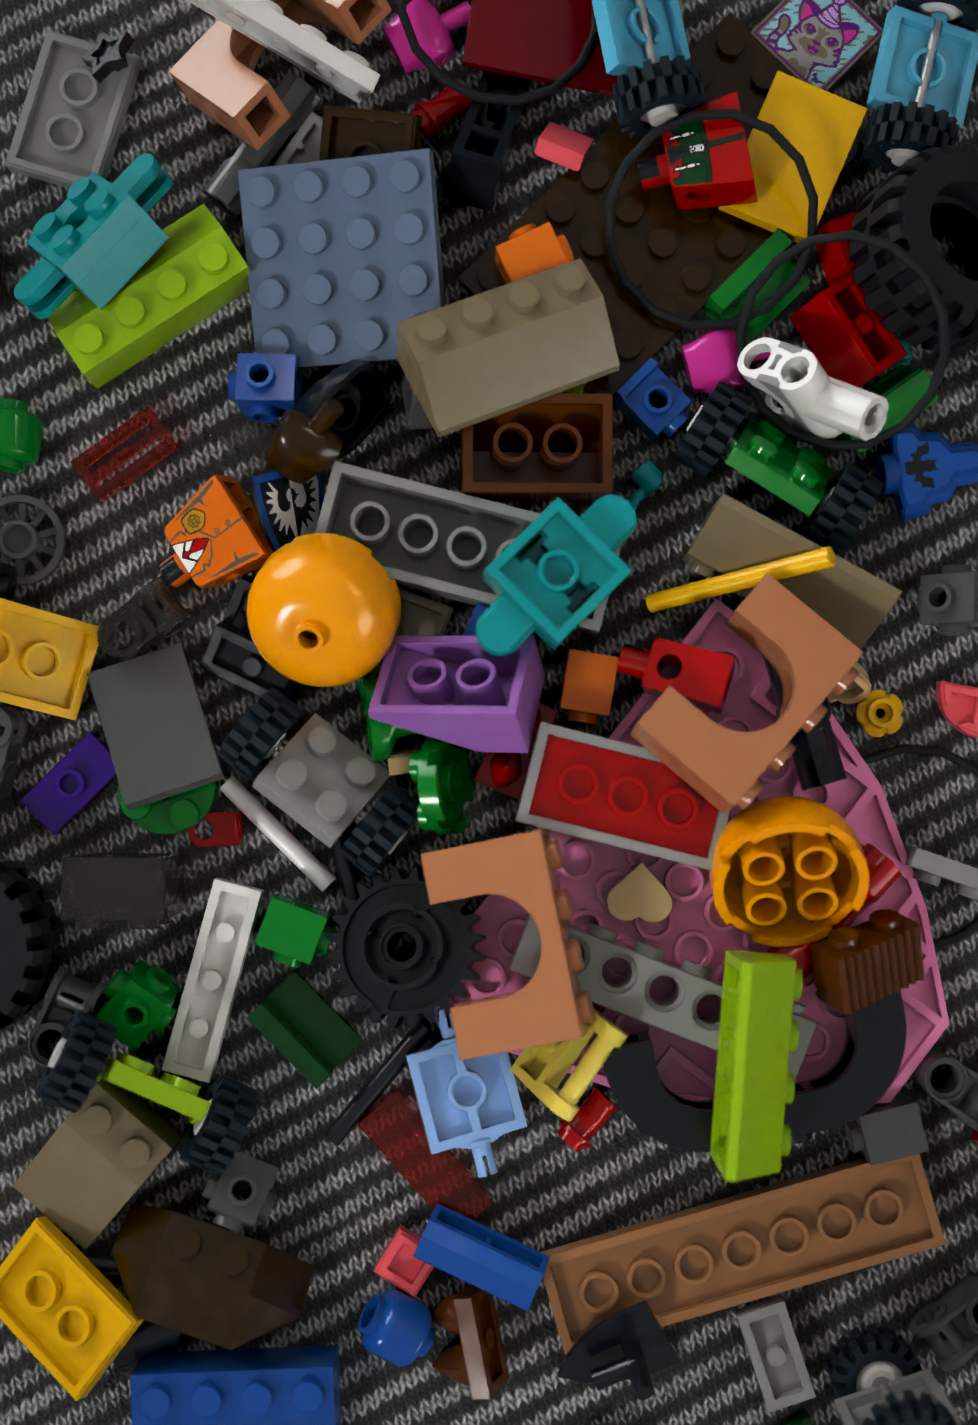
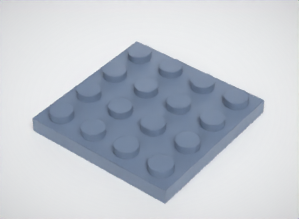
M428 148L238 170L246 262L251 271L248 275L255 353L296 354L299 360V368L344 365L354 359L367 363L397 360V323L445 306L434 151Z

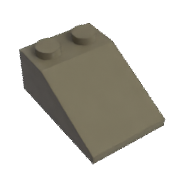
M101 1079L95 1084L93 1089L91 1088L89 1096L85 1103H82L81 1108L76 1113L71 1112L12 1186L86 1250L174 1148L183 1134L136 1093Z

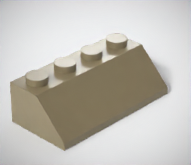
M581 258L397 323V360L438 438L619 371L620 367L603 294Z
M723 493L708 511L682 561L691 565L688 571L692 575L703 580L823 547ZM836 554V564L833 567L778 581L859 649H862L902 593L900 589ZM755 587L732 592L731 595L743 602Z

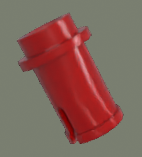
M447 87L426 103L418 101L415 104V110L410 114L422 116L421 133L426 139L430 136L436 138L441 135L442 127L466 110H469L472 99Z
M594 1087L592 1093L580 1105L572 1121L568 1122L564 1119L560 1121L562 1127L558 1130L557 1134L578 1153L584 1146L589 1149L592 1145L589 1140L613 1112H616L619 1108L599 1089Z

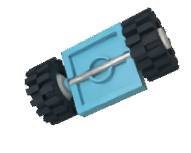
M591 0L606 73L619 76L617 83H613L612 93L619 127L624 135L630 134V138L635 139L643 135L644 138L651 129L707 104L700 66L690 56L679 0Z
M897 0L896 5L887 13L866 103L867 107L875 109L870 118L863 149V158L865 161H869L871 167L877 168L881 166L880 172L888 174L891 171H896L910 158L915 157L923 150L931 147L941 148L944 145H956L958 132L963 128L978 61V33L974 32L978 29V0Z

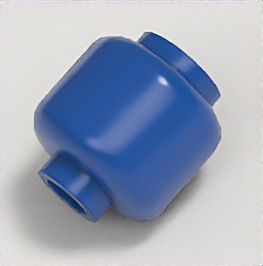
M397 1289L386 1290L381 1295H373L365 1304L358 1322V1331L362 1334V1343L369 1353L398 1367L411 1364L418 1356L424 1357L430 1350L435 1337V1330L431 1327L432 1316L430 1309L423 1302Z

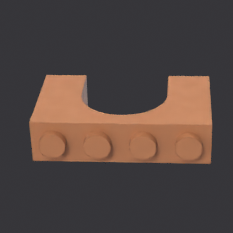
M271 0L283 10L284 16L299 25L310 23L326 25L357 45L392 11L387 0ZM218 19L168 72L193 106L258 151L291 115L269 81L254 72L256 63L265 47Z
M768 573L737 607L726 625L769 660L777 671L782 683L783 703L775 723L762 730L752 732L729 730L716 724L672 686H669L637 722L629 734L724 815L736 804L744 810L764 787L757 779L768 766L777 771L790 757L796 747L789 741L800 728L809 733L822 719L828 709L821 703L832 690L840 696L860 673L853 665L864 653Z
M540 829L420 854L430 905L484 894L505 896L516 901L529 912L538 927L541 937V958L538 968L531 980L521 990L460 1002L450 1008L460 1060L583 1038L589 1032L588 1023L594 1022V1011L588 991L581 992L577 975L578 971L584 970V963L579 941L570 940L567 920L573 919V907L568 889L560 890L556 869L563 868V858L558 839H550L548 829Z

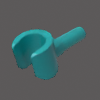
M650 460L646 461L630 475L639 487L628 499L634 510L637 509L646 497L655 492L663 481L662 473Z

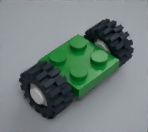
M719 381L704 406L701 405L688 425L687 433L672 457L703 477H706L725 446L728 445L726 450L730 453L724 463L808 516L812 513V516L808 519L801 532V536L823 548L830 546L834 554L838 556L868 516V512L877 501L876 498L880 495L884 483L849 462L838 474L836 480L834 479L829 489H825L832 468L826 465V459L809 447H802L800 449L787 441L785 434L774 424L767 421L759 423L750 418L741 434L736 433L733 436L754 401L724 382Z

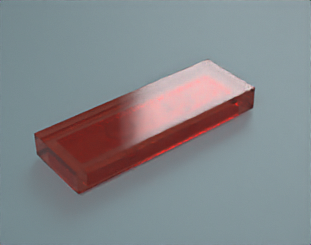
M396 1089L390 1092L358 1122V1126L433 1210L438 1203L474 1220L493 1203L492 1196L451 1150L436 1154L430 1153L422 1118Z

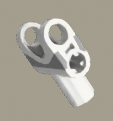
M762 337L749 343L740 353L737 367L741 375L752 386L766 392L765 404L789 426L820 439L835 438L844 432L864 441L875 438L882 430L887 419L889 407L887 399L828 376L815 355L810 351L783 341ZM770 352V357L764 365L757 369H750V364L757 355ZM777 401L783 408L777 407Z

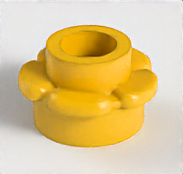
M876 689L872 690L865 700L858 703L855 714L865 733L872 737H882L885 733L894 734L900 729L903 723L901 713L904 708L901 700L895 694L888 695L884 690ZM878 709L884 710V717H877L876 711Z

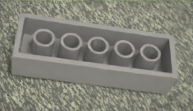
M334 461L315 533L337 534L363 544L373 551L371 556L381 564L391 579H395L397 586L474 606L478 602L489 607L499 596L482 580L484 569L541 513ZM621 546L614 552L618 557ZM608 597L574 630L575 632L594 637L597 636L600 632Z

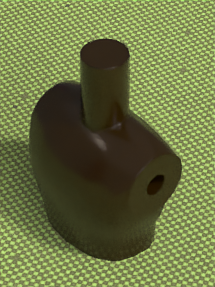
M328 398L313 417L296 410H286L273 431L271 443L265 452V458L270 467L283 477L300 484L307 483L312 477L330 467L338 457L343 446L342 439L330 429L343 412L341 404L332 398Z

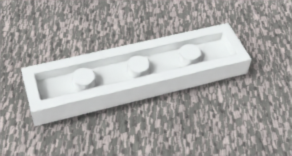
M187 0L358 104L373 93L380 74L369 68V63L364 57L352 51H341L326 42L327 38L320 30L307 24L299 25L284 16L283 10L271 0Z
M218 877L214 879L163 1062V1071L207 1083L213 1079L264 890Z

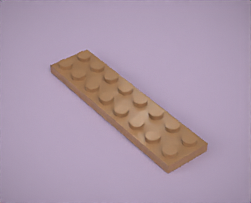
M915 1154L872 1166L864 1158L551 1248L541 1251V1253L550 1256L543 1280L564 1354L567 1355L580 1337L600 1321L644 1300L648 1303L660 1326L665 1327L946 1245L920 1154Z

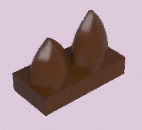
M469 1284L460 1293L450 1295L442 1300L432 1313V1318L441 1327L460 1336L461 1339L460 1344H456L442 1352L433 1362L432 1367L452 1381L462 1385H469L472 1399H491L509 1378L494 1296Z

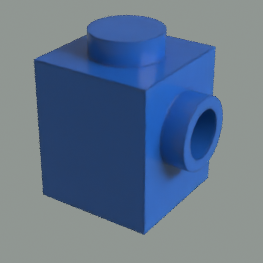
M237 353L236 370H230L228 375V393L230 400H235L243 417H248L251 421L258 423L276 422L286 410L292 409L302 397L303 371L302 368H299V360L296 354Z

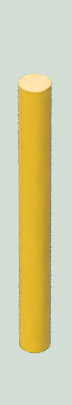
M828 546L650 593L646 596V605L648 610L654 613L755 587L767 573L779 581L835 566V554L833 549Z

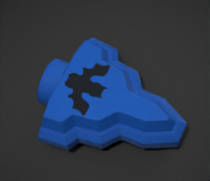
M911 424L907 430L888 438L887 454L878 455L876 458L875 476L876 479L884 483L881 495L893 494L897 512L902 521L928 515L931 505L950 500L957 487L972 485L978 482V444L973 442L951 444L941 433L921 432L916 424Z

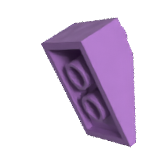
M395 636L382 663L368 709L369 717L373 720L477 752L528 753L545 679V672L535 637L530 636L512 654L498 657L484 651L477 642L476 636Z

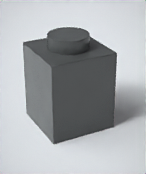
M905 1092L897 1093L890 1103L875 1104L863 1115L845 1124L846 1135L854 1153L859 1152L871 1166L930 1151L917 1101Z

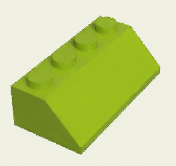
M204 203L163 229V232L169 237L166 242L102 310L75 289L56 311L48 317L56 335L81 373L97 389L249 291L248 275L251 271L223 227Z
M725 949L710 1156L725 1181L737 1182L779 1173L781 1169V1156H788L790 1152L791 1130L789 1124H784L785 1104L793 1103L795 1093V1078L793 1072H788L789 1051L796 1052L798 1047L799 1027L797 1020H792L793 999L799 1000L801 998L803 975L802 970L796 968V960L786 954Z

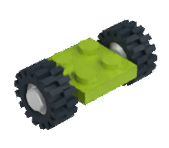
M77 1010L74 1017L72 1016L69 1020L67 1028H64L59 1042L56 1043L51 1058L48 1059L45 1065L46 1069L40 1077V1083L37 1086L35 1096L72 1113H76L81 1108L82 1103H85L88 1098L90 1089H93L96 1082H99L101 1078L189 1116L190 1119L185 1128L187 1132L182 1136L181 1140L182 1146L179 1149V1158L213 1174L219 1175L226 1170V1166H230L234 1160L235 1151L239 1152L242 1146L241 1140L244 1135L247 1136L250 1129L248 1124L254 1118L255 1111L253 1109L258 1102V1098H256L258 1095L257 1090L223 1074H217L214 1080L212 1079L208 1083L207 1091L204 1090L199 1098L197 1095L200 1091V1086L166 1072L163 1073L160 1080L152 1077L151 1074L155 1066L122 1052L118 1053L115 1060L107 1058L112 1050L111 1045L116 1038L117 1027L81 1010Z

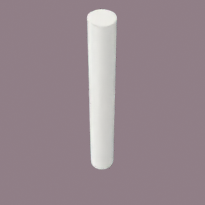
M234 776L230 777L220 787L219 790L322 892L336 879Z

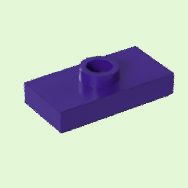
M89 732L20 800L53 835H58L117 778L108 746L94 732Z

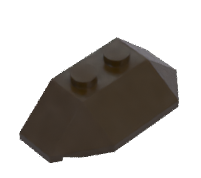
M131 1203L111 1251L136 1317L231 1351L299 1318L316 1270L315 1266L261 1241L171 1210Z

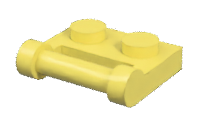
M594 1007V1022L588 1023L589 1032L583 1038L524 1048L510 1068V1071L552 1112L568 1122H571L578 1112L577 1102L614 1047L620 1049L628 1037L623 1030L611 1023ZM595 1032L597 1037L559 1092L557 1087Z

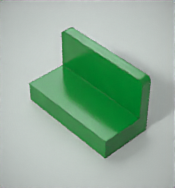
M778 228L709 297L703 311L712 320H729L741 315L749 289L771 260L789 249L792 241ZM790 259L778 266L758 292L752 309L763 305L792 276L796 265ZM804 273L799 282L768 313L748 322L745 333L746 344L754 341L809 286L810 279Z

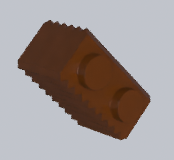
M881 909L874 911L869 915L868 921L852 928H836L828 934V939L809 948L813 954L810 958L814 963L812 965L815 971L813 977L816 980L814 985L817 988L815 994L818 999L844 1015H852V1011H860L861 1007H868L869 1003H876L877 999H884L885 995H893V992H900L901 988H908L909 984H916L917 980H924L925 978L919 923L899 914L895 910Z

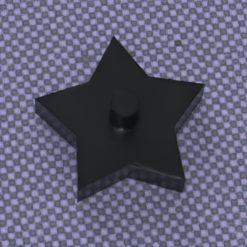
M102 31L96 46L81 58L88 67L92 68V76L99 84L114 70L119 72L123 68L128 67L126 53L134 39L127 31L113 37Z

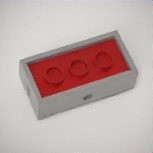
M540 722L515 820L712 870L716 844L728 823L730 811L725 815L644 747Z

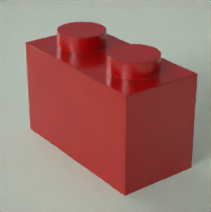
M851 273L821 291L790 316L789 319L828 376L860 387L908 354L894 332L888 331L879 323L882 318L875 309L869 311L863 302L866 295L861 286L856 288Z

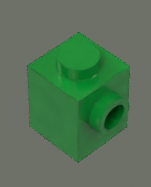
M278 893L270 900L254 944L274 951L272 958L284 965L294 968H300L302 962L310 965L316 959L317 954L326 956L332 941L327 939V934L335 933L336 928L328 926L332 913Z

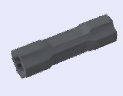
M287 72L275 89L291 117L258 151L243 141L234 155L224 160L203 190V193L214 205L236 219L242 213L238 170L271 166L290 137L298 132L310 113L314 112L321 102V98L315 93L313 88L299 76H294Z

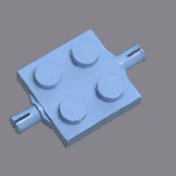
M439 1009L438 1023L443 1040L438 1041L431 1048L405 1055L430 1153L436 1154L453 1148L471 1149L478 1178L487 1177L483 1156L485 1157L489 1174L498 1173L490 1143L494 1142L504 1133L528 1127L515 1077L510 1071L512 1067L508 1052L460 1060L451 1013L447 1012L450 1023L449 1027L445 1010Z

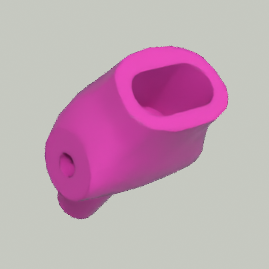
M413 0L408 3L406 11L420 47L438 67L444 65L455 55V47L450 33L468 23L469 3L465 1L441 15L429 0ZM397 14L391 21L382 26V30L399 66L405 75L414 70L427 69L412 52Z
M733 328L710 330L695 340L681 345L682 358L693 395L712 393L719 381L724 382L735 390L746 387L737 367V338ZM770 352L757 355L752 362L769 358Z

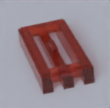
M148 405L73 459L71 464L98 501L104 503L176 451L180 446ZM148 423L151 424L153 429L125 447L92 473L87 467ZM158 439H162V442L160 444L155 446L149 452L144 454L142 457L137 459L131 465L126 467L124 470H122L113 478H111L102 486H100V481H102L111 473H113L118 468L123 466L125 463H127L140 452H142L147 447L152 445Z

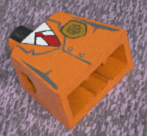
M212 476L167 524L164 530L165 536L176 553L160 564V571L167 582L176 588L180 587L190 578L200 588H216L224 586L262 567L268 557L274 553L260 527L256 508L236 477Z

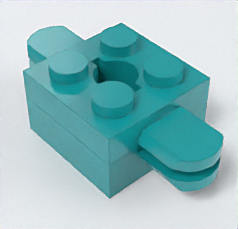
M152 154L139 155L113 183H110L95 172H92L88 177L85 176L78 179L69 188L67 199L55 212L44 215L35 224L33 235L26 243L41 259L15 286L14 296L22 305L28 306L29 312L36 318L45 319L50 317L75 289L102 310L169 238L147 214L173 185L172 177L164 168H160L159 162Z
M608 494L596 500L578 517L557 497L484 569L482 580L499 597L477 620L475 634L481 648L490 655L498 657L510 655L535 632L554 651L632 572L614 553L631 536L635 529L637 518L630 502L621 496Z

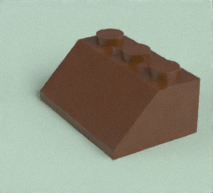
M557 393L463 428L461 434V493L494 502H553L557 497L563 502H595L600 497L612 494V394Z

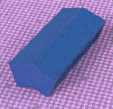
M438 1203L429 1218L413 1257L525 1311H528L550 1258V1256Z

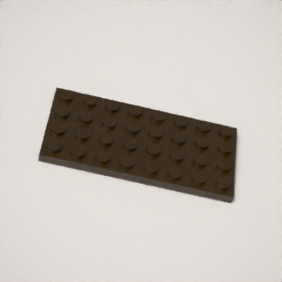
M731 12L690 51L691 58L700 66L707 103L737 92L741 112L755 118L760 113L777 71L797 78ZM619 122L589 149L579 171L569 169L458 277V284L470 296L505 285L495 264V246L508 241L509 236L522 226L535 224L536 227H539L550 221L556 236L563 234L566 237L574 260L582 259L603 294L620 367L619 371L587 382L583 393L612 394V398L651 357L654 358L683 329L680 326L650 315L621 285L606 248V200L622 160L643 139V135L637 139L630 138V134L624 135L619 127ZM743 124L746 141H748L753 128ZM657 137L629 167L615 202V246L629 280L656 307L692 321L704 309L709 297L773 232L718 209L719 207L679 209L671 183L643 190L637 160L665 153L663 137ZM857 137L854 139L839 175L863 152L864 144Z

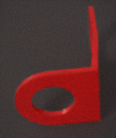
M242 811L209 813L203 819L209 821L214 828L213 835L208 839L197 837L195 826L187 830L189 839L200 847L243 845Z

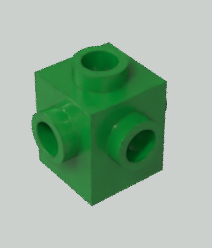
M139 959L128 973L121 968L103 990L107 997L96 1018L116 1026V1038L135 1051L152 1030L158 1034L161 1033L173 1019L177 1009L172 1005L179 987L173 983L172 978L166 971L157 966H150Z

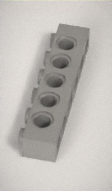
M528 913L509 962V968L514 972L532 978L541 958V937L534 919ZM567 920L570 939L578 940L582 945L584 970L577 972L581 992H589L592 1002L718 1051L721 1007L719 1012L711 1018H701L697 1014V1004L705 995L715 994L720 997V1000L722 998L723 983L709 978L712 969L687 959L683 960L680 967L663 960L665 951L657 947L637 941L635 948L616 942L618 933L595 923H590L588 930L570 924V920ZM615 957L625 959L628 962L629 969L623 980L608 982L602 977V968L609 959ZM660 976L672 977L675 983L673 994L665 1000H655L649 994L652 981ZM793 1001L792 1020H797L799 1040L796 1052L789 1051L788 1072H793L796 1080L817 1023L803 1014L806 1006Z

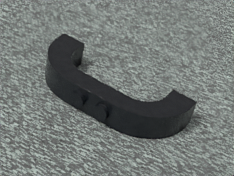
M901 991L893 992V995H885L884 999H877L876 1003H869L868 1007H861L860 1011H852V1015H844L846 1039L838 1060L820 1076L795 1082L793 1103L785 1104L784 1124H789L791 1144L807 1142L812 1139V1133L837 1128L855 1120L871 1109L889 1089L901 1065L906 1043V1018ZM647 1032L629 1034L621 1048L614 1047L603 1064L612 1093L622 1110L637 1127L659 1142L685 1151L710 1152L714 1099L690 1100L669 1090L658 1076L652 1043Z

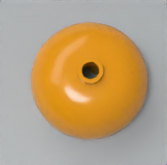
M312 533L294 538L292 542L282 546L268 557L257 573L249 591L247 622L256 648L276 671L301 684L316 687H334L360 679L381 662L392 644L400 623L401 597L395 579H391L381 564L371 556L372 550L345 536L330 533Z
M798 796L767 798L755 802L735 814L728 821L717 841L713 855L712 870H709L714 903L725 924L731 923L736 928L752 935L753 942L768 946H799L828 937V934L833 930L832 926L845 918L853 909L856 911L860 910L869 888L867 862L860 842L849 823L827 805L816 800Z

